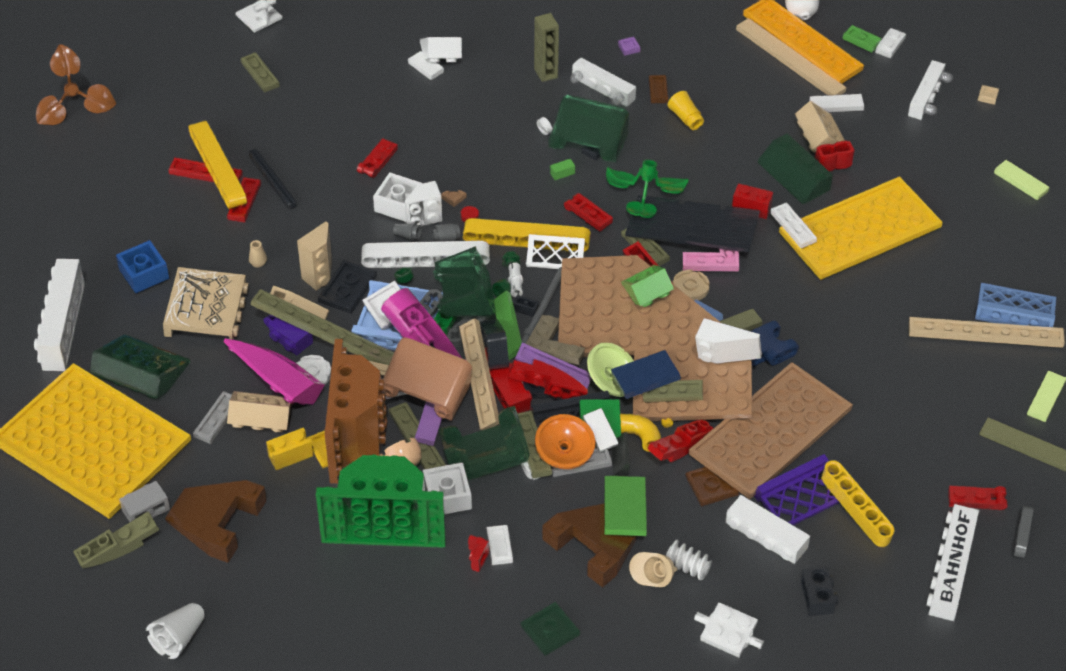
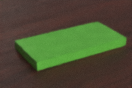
M605 476V535L646 536L645 477Z

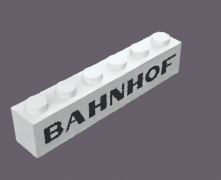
M954 504L953 512L948 511L946 523L949 524V528H944L942 539L946 541L945 544L941 543L938 556H942V559L936 562L934 572H937L938 576H933L930 588L934 589V594L929 593L926 605L930 606L929 615L951 621L955 619L979 510Z

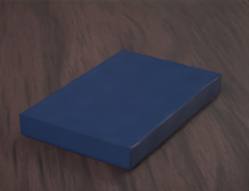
M666 350L611 369V373L626 399L681 380L680 373Z

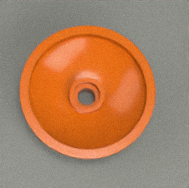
M560 414L542 422L536 432L535 447L539 456L547 464L559 469H574L582 466L591 458L595 449V436L590 426L582 419L573 415Z

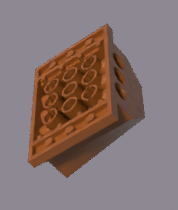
M335 339L325 425L330 483L338 484L339 474L343 467L345 468L362 455H381L382 444L386 443V432L384 431L387 429V417H384L386 416L385 392H383L384 379H381L380 370L362 355H348L347 347L343 346V339Z

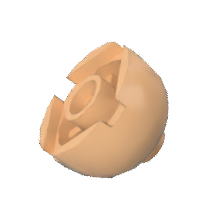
M410 438L411 442L399 441L385 449L386 454H381L380 456H405L413 465L417 466L421 461L422 452L417 439Z

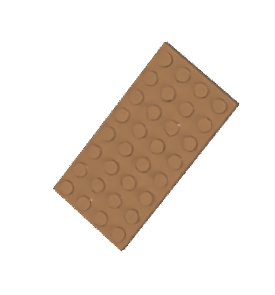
M791 362L752 396V418L724 419L689 449V455L748 499H751L755 496L758 486L774 479L851 411L853 404Z

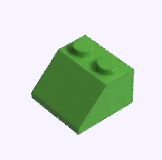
M653 265L621 281L634 303L643 307L652 304V300L657 297H666L670 294L669 291L674 289L665 268Z

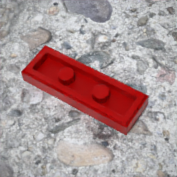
M243 177L240 185L244 190L247 204L230 208L227 219L245 223L260 189L261 180Z

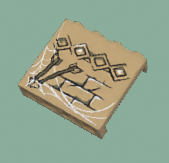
M178 267L163 322L164 336L172 337L173 330L229 336V339L234 340V337H238L239 332L237 323H241L242 320L241 308L245 307L246 298L244 294H248L249 283H246V275Z

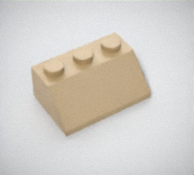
M811 100L795 113L798 119L797 124L803 129V136L809 141V148L814 153H816V148L820 145L845 141L832 115Z
M324 222L297 240L301 278L316 291L322 286L327 285L331 279L332 253L328 222Z
M234 391L229 400L227 424H232L233 427L238 428L245 425L252 426V429L256 430L272 428V431L283 432V430H287L292 403L287 402L283 396Z

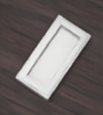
M421 51L408 59V64L430 80L444 73V68L438 63L430 62V59H424L423 52Z
M602 409L583 416V420L594 433L595 444L599 453L618 445V441Z
M508 526L487 527L492 565L513 563Z

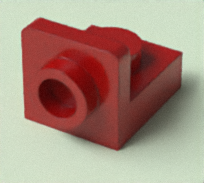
M470 535L468 544L469 550H471L469 556L471 568L474 571L480 572L489 555V541L482 537Z

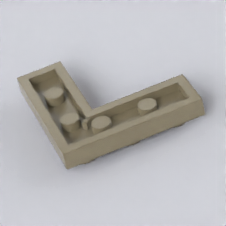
M542 315L526 344L567 363L579 365L585 355V348L551 341L559 328V318Z

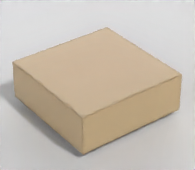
M982 85L978 101L995 104L999 89Z

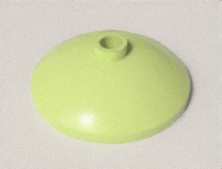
M600 343L588 355L587 366L590 376L601 390L608 391L613 396H624L611 373V369L634 360L620 346L613 343Z

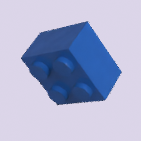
M150 240L116 254L119 271L135 293L169 279L167 264Z

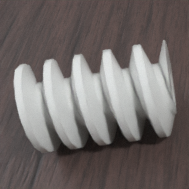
M675 540L668 549L666 556L673 561L678 570L683 568L684 573L690 572L692 577L697 575L700 581L703 580L712 564V560L710 562L707 561L708 554L700 558V550L694 555L693 547L686 551V544L683 543L681 547H678L679 540Z

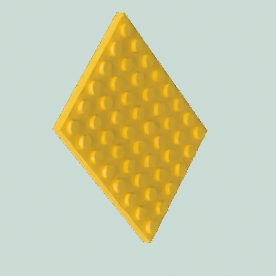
M74 363L0 429L1 450L108 519L121 509L120 498L142 488L191 441L190 434Z

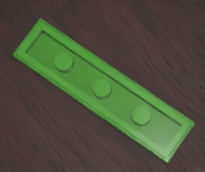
M505 291L493 300L496 318L506 332L509 360L517 355L522 341L511 293Z

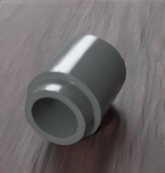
M449 223L435 226V230H432L434 241L449 242L460 239L459 225Z

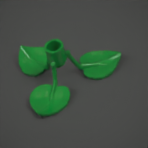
M644 160L642 168H639L636 177L630 173L616 171L609 167L606 170L607 181L618 188H628L630 185H635L641 175L642 180L645 181L642 202H629L626 205V210L632 215L644 218L654 217L657 210L653 204L645 203L648 182L655 178L656 186L660 187L662 191L678 194L684 191L689 179L658 178L657 162L653 160Z

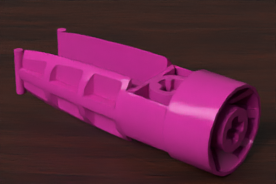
M403 288L395 292L384 302L381 311L403 338H410L428 346L432 343L436 349L461 358L446 334L409 288Z

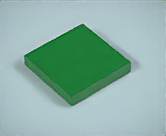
M619 400L579 401L580 419L583 420L584 415L602 409L616 439L621 436Z

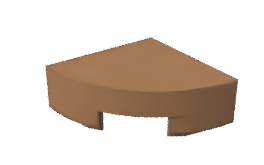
M458 190V192L445 191L441 193V199L453 207L467 198L466 193Z

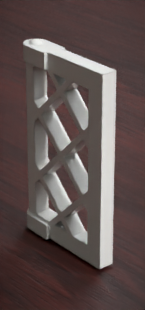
M529 234L526 267L559 269L562 267V263L551 264L547 261L556 255L562 262V258L557 253L565 246L572 253L568 258L573 256L575 258H583L585 239ZM534 241L545 242L538 250L534 247ZM558 242L564 245L555 251L549 243ZM568 244H579L578 250L573 252ZM548 245L554 253L545 260L539 251ZM538 254L543 262H532L533 256Z

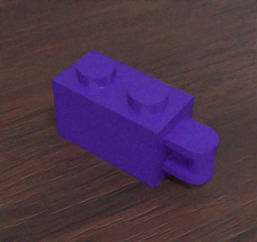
M271 314L263 319L265 325L269 327L271 339L279 342L287 351H291L296 356L313 343V336L309 332Z

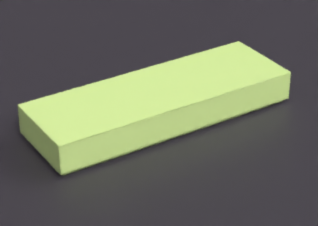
M1007 160L995 168V174L1036 200H1039L1049 191V186Z
M1048 371L1027 415L1046 422L1066 382V377Z

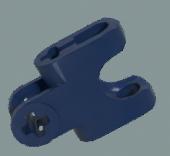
M771 321L751 331L760 334L762 351L760 359H752V367L765 361L774 366L797 354L799 344L795 340L781 341L776 339L780 334L781 328L777 321Z

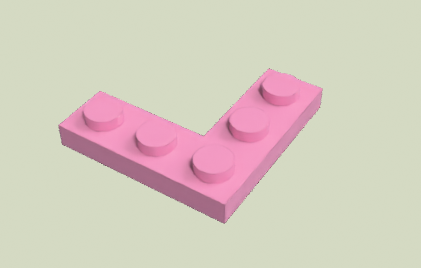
M719 248V253L683 252V271H739V251Z

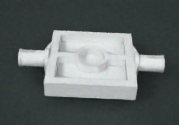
M718 603L715 611L709 617L699 612L695 615L694 620L705 624V629L700 637V640L736 657H740L743 650L749 644L759 649L763 646L764 641L753 637V631L758 619L721 603Z

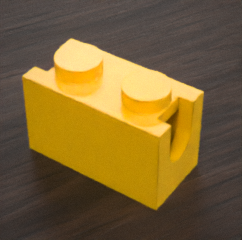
M304 427L266 441L268 456L275 470L313 457L312 443L310 438H306Z

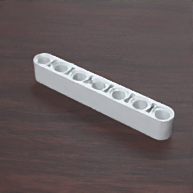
M485 241L366 243L362 246L361 263L367 268L484 266L490 261L489 244Z

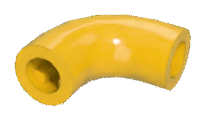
M620 414L621 434L627 432V434L639 436L642 440L643 449L650 452L647 450L649 443L661 439L658 427L641 415Z

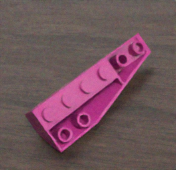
M225 338L223 341L230 351L236 353L264 381L270 384V388L273 391L284 395L283 398L289 403L294 404V402H298L301 405H314L325 384L300 365L275 351L238 340Z

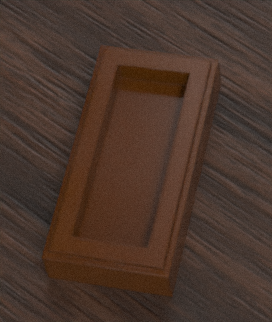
M649 75L650 102L668 103L666 75Z

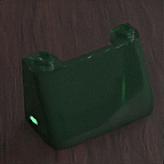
M565 95L557 111L548 147L562 149L565 147L566 141L599 148L601 158L616 163L628 136L629 112L619 106Z
M476 246L434 262L435 270L433 274L436 281L440 280L443 291V298L439 299L440 303L437 304L441 314H444L446 317H490L496 314L490 274Z
M515 406L505 408L499 413L498 420L500 425L466 436H461V432L456 426L440 428L439 433L448 464L463 463L467 480L526 462L529 459L530 452Z

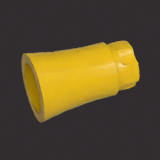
M680 91L670 98L668 108L686 126H689L691 130H697L703 125L704 119L692 102L688 92Z

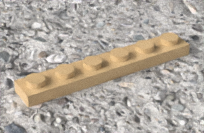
M472 319L459 326L466 361L472 365L471 387L480 430L487 431L500 424L479 320Z

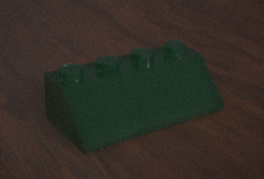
M788 133L773 140L758 159V163L801 204H805L831 190L833 174Z

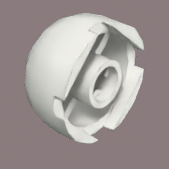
M785 0V4L790 13L801 20H807L817 12L819 0Z

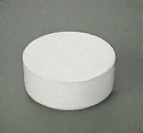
M545 117L537 120V126L541 133L548 135L553 131L550 122Z

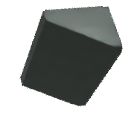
M624 432L617 439L618 445L612 447L614 476L629 475L628 434Z

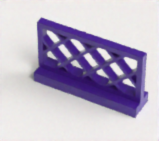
M825 454L758 486L754 496L772 514L778 517L780 513L791 515V521L788 523L793 526L840 503L836 497L829 495V489H827L826 494L815 491L816 484L826 486L822 480L818 479L819 474L823 473L825 465L829 461ZM802 482L814 483L813 490L802 488ZM788 489L797 491L796 499L784 496L785 491ZM800 492L811 495L810 503L798 499ZM814 496L825 499L824 504L821 506L813 504ZM772 497L780 499L779 507L771 505L768 499ZM783 500L795 503L793 511L781 508ZM797 504L808 507V512L805 514L795 512Z

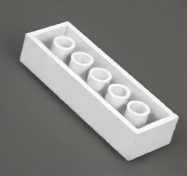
M56 259L55 266H52L51 269L52 280L48 282L49 293L45 295V309L41 311L42 322L38 325V339L34 341V349L38 351V363H41L43 371H65L67 368L85 287L79 259Z

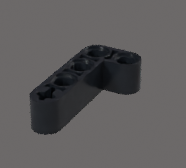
M498 319L480 321L483 343L487 349L489 370L509 367L507 337Z

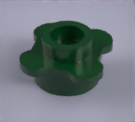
M514 251L506 252L502 257L504 261L502 266L509 267L512 264L513 268V263L520 265L518 253Z

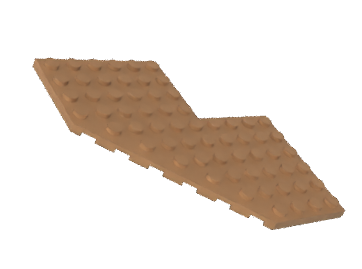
M637 255L562 258L558 342L585 348V355L583 357H588L590 351L600 343H613L623 348L629 355H634V361L666 350L680 373L681 380H703V400L644 402L642 393L633 397L634 415H641L650 421H661L667 418L672 421L752 418V359L714 363L705 362L698 358L695 337L703 319L721 323L675 285H673L674 289L669 291L670 294L666 297H657L652 300V304L645 307L636 305L621 281L651 267Z

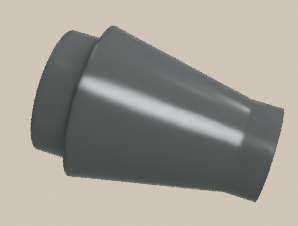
M417 223L395 224L393 234L415 241L420 239L422 227Z

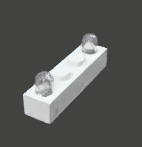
M580 58L573 64L572 75L570 76L572 83L576 84L580 81L603 95L610 97L614 106L623 104L628 107L636 99V86L583 58Z
M932 60L910 103L908 116L922 120L924 114L935 115L937 113V107L930 104L934 102L935 92H939L941 81L950 83L953 80V75L944 71L945 64Z

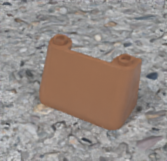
M402 338L384 375L383 392H385L387 397H395L401 391L434 404V410L439 417L452 421L470 387L472 365L460 357L410 338Z

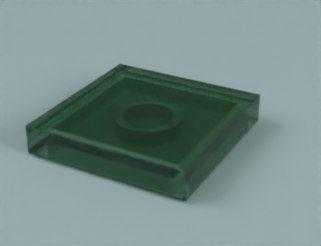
M556 602L521 622L523 630L545 656L580 636V630Z

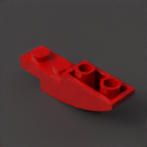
M533 359L531 364L514 360L508 371L509 378L545 387L544 394L567 399L587 395L588 389L566 372L536 359Z
M696 420L677 427L675 434L649 443L647 450L661 461L667 459L673 462L687 455L689 449L714 428L705 420Z

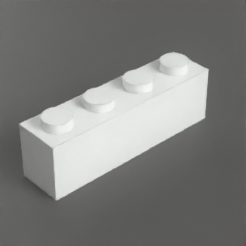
M742 495L727 510L726 523L731 528L739 530L749 539L759 542L766 549L774 551L785 560L795 564L808 549L810 535Z

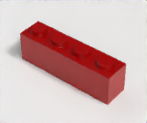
M509 363L507 368L489 370L494 394L509 418L512 417V414L529 411L530 401H532L531 393L524 388L523 381H517L508 377V371L512 363Z

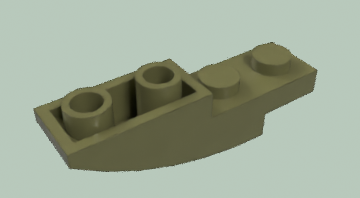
M148 511L113 533L110 529L73 552L82 568L100 565L143 546L142 540L157 532L159 528Z

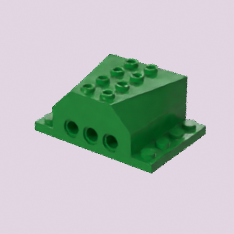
M362 455L340 471L338 488H316L322 543L445 548L444 492L425 491L424 474L405 456Z

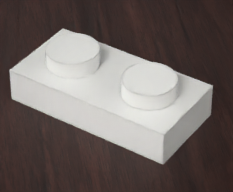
M890 28L876 47V53L891 58L905 40L906 34Z

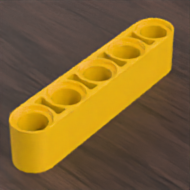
M827 462L821 477L823 483L875 545L879 547L888 546L894 534L893 525L839 462Z

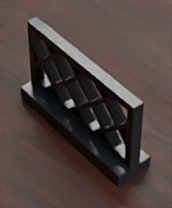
M603 391L532 405L531 412L537 429L540 426L539 421L546 420L555 415L574 414L573 416L577 417L580 413V400H610L609 392Z

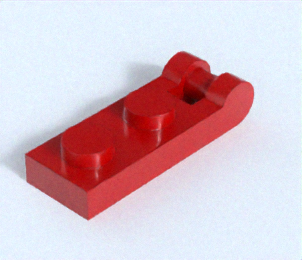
M382 138L367 158L359 163L357 172L361 174L366 173L369 177L375 178L398 150V144Z
M580 193L574 195L572 200L569 199L564 202V207L567 211L574 212L598 231H602L613 223L612 216Z
M949 486L948 489L949 507H954V504L968 508L1004 510L1008 507L1007 500L1005 499L1007 495L1006 488L1002 486L996 488Z

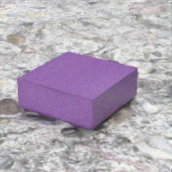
M634 37L618 40V46L624 56L640 52V46Z

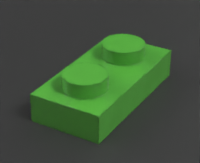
M853 25L843 34V40L870 52H873L881 42L880 37Z

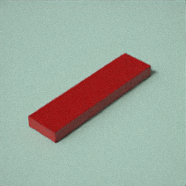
M174 158L168 169L171 175L214 182L205 163ZM232 168L238 181H240L243 171Z

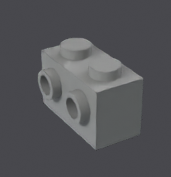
M157 481L147 484L119 499L122 512L129 522L148 511L152 518L170 510L168 497Z

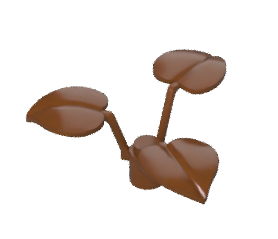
M62 44L58 45L51 57L50 67L58 76L67 75L68 82L64 85L65 93L59 101L55 96L49 95L39 102L36 110L37 123L45 125L61 123L66 117V108L61 105L66 96L74 97L80 94L86 97L84 106L92 113H103L112 109L116 105V101L107 87L95 84L90 86L87 94L78 89L75 82L71 81L70 74H76L80 70V60L69 47Z

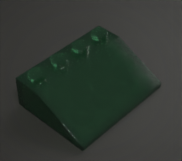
M124 334L93 351L90 373L97 375L99 378L113 381L116 385L126 386L132 391L141 392L150 398L157 399L168 392L189 365L190 359Z

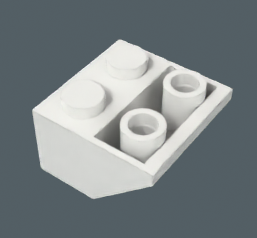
M435 181L418 184L405 200L406 224L417 223L420 226L442 221L441 194Z

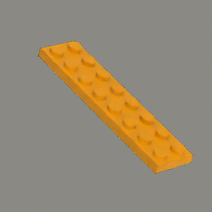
M760 0L744 10L743 15L746 18L754 21L841 84L861 72L864 68L861 62L774 0Z

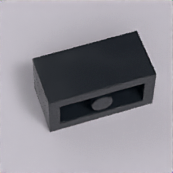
M517 295L513 302L515 312L533 317L539 307V301Z

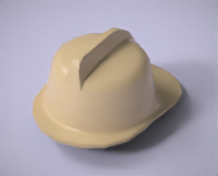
M638 553L633 556L629 565L630 574L633 579L645 586L665 587L672 580L674 572L677 571V567H674L673 561L668 556L657 553Z

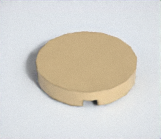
M684 270L677 273L674 277L673 284L694 301L703 299L709 292V280L702 272Z

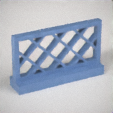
M981 283L975 319L1000 324L1053 327L1056 297ZM984 290L991 291L993 294L989 295ZM1007 294V295H1011L1012 297L1007 298V297L1004 296V295ZM997 297H998V298H1000L1002 301L997 302L996 300H994V298H997ZM1023 298H1028L1031 301L1026 302ZM1018 301L1020 305L1016 306L1013 302ZM1042 302H1049L1051 304L1044 305ZM1036 304L1039 308L1034 309L1032 305Z

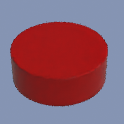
M467 206L461 210V220L464 223L467 219H479L477 208Z

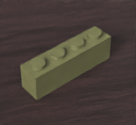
M551 13L535 17L534 69L541 81L544 82L558 78L559 25Z

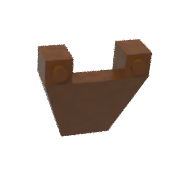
M243 480L184 488L166 516L165 521L210 557L229 563L238 548L236 533L226 530L224 527L236 509L258 516L267 501L265 486Z
M605 503L555 514L543 524L542 540L556 551L560 550L574 537L592 550L596 555L588 561L587 576L602 588L617 576L638 536L605 535Z

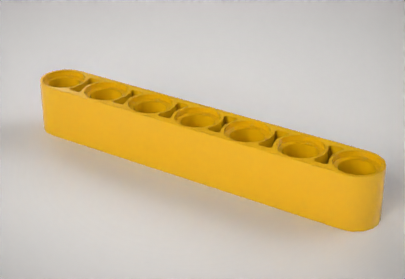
M205 120L189 125L191 138L228 209L247 204L244 190L208 122Z
M472 218L465 221L463 239L465 241H485L489 245L528 248L529 234L585 239L584 251H587L589 249L591 233L585 227ZM534 241L535 248H540L545 244L544 241ZM558 242L549 243L554 250H558L564 245ZM569 243L568 246L572 251H577L579 244ZM546 245L543 249H550V248L548 247V245ZM566 246L562 249L564 251H569Z

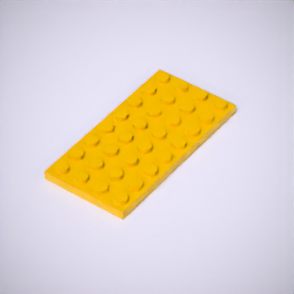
M897 177L800 218L817 237V241L811 245L800 248L783 227L779 228V233L821 280L941 228L943 222L901 177Z

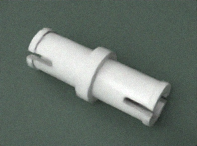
M513 263V269L512 264L508 267L510 275L508 281L511 287L510 293L513 297L518 295V291L520 296L523 294V277L518 263Z

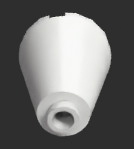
M190 603L151 622L146 631L149 630L148 640L152 647L162 656L167 654L170 656L169 659L177 658L204 620L203 608L198 604Z

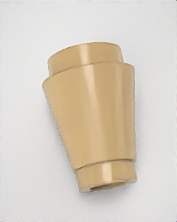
M254 240L250 243L249 262L254 267H262L267 261V256L261 242Z

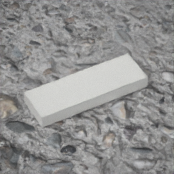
M861 94L810 96L809 101L811 100L827 112L864 110Z
M788 203L771 209V214L800 248L817 241V237Z

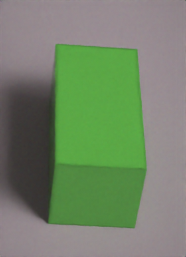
M571 159L550 165V174L554 180L575 174V165Z

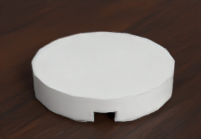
M308 355L300 358L301 360L297 364L323 384L330 380L331 366L323 357Z

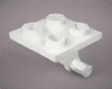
M260 0L236 12V16L254 33L282 19V16L272 7V5L276 4V0Z

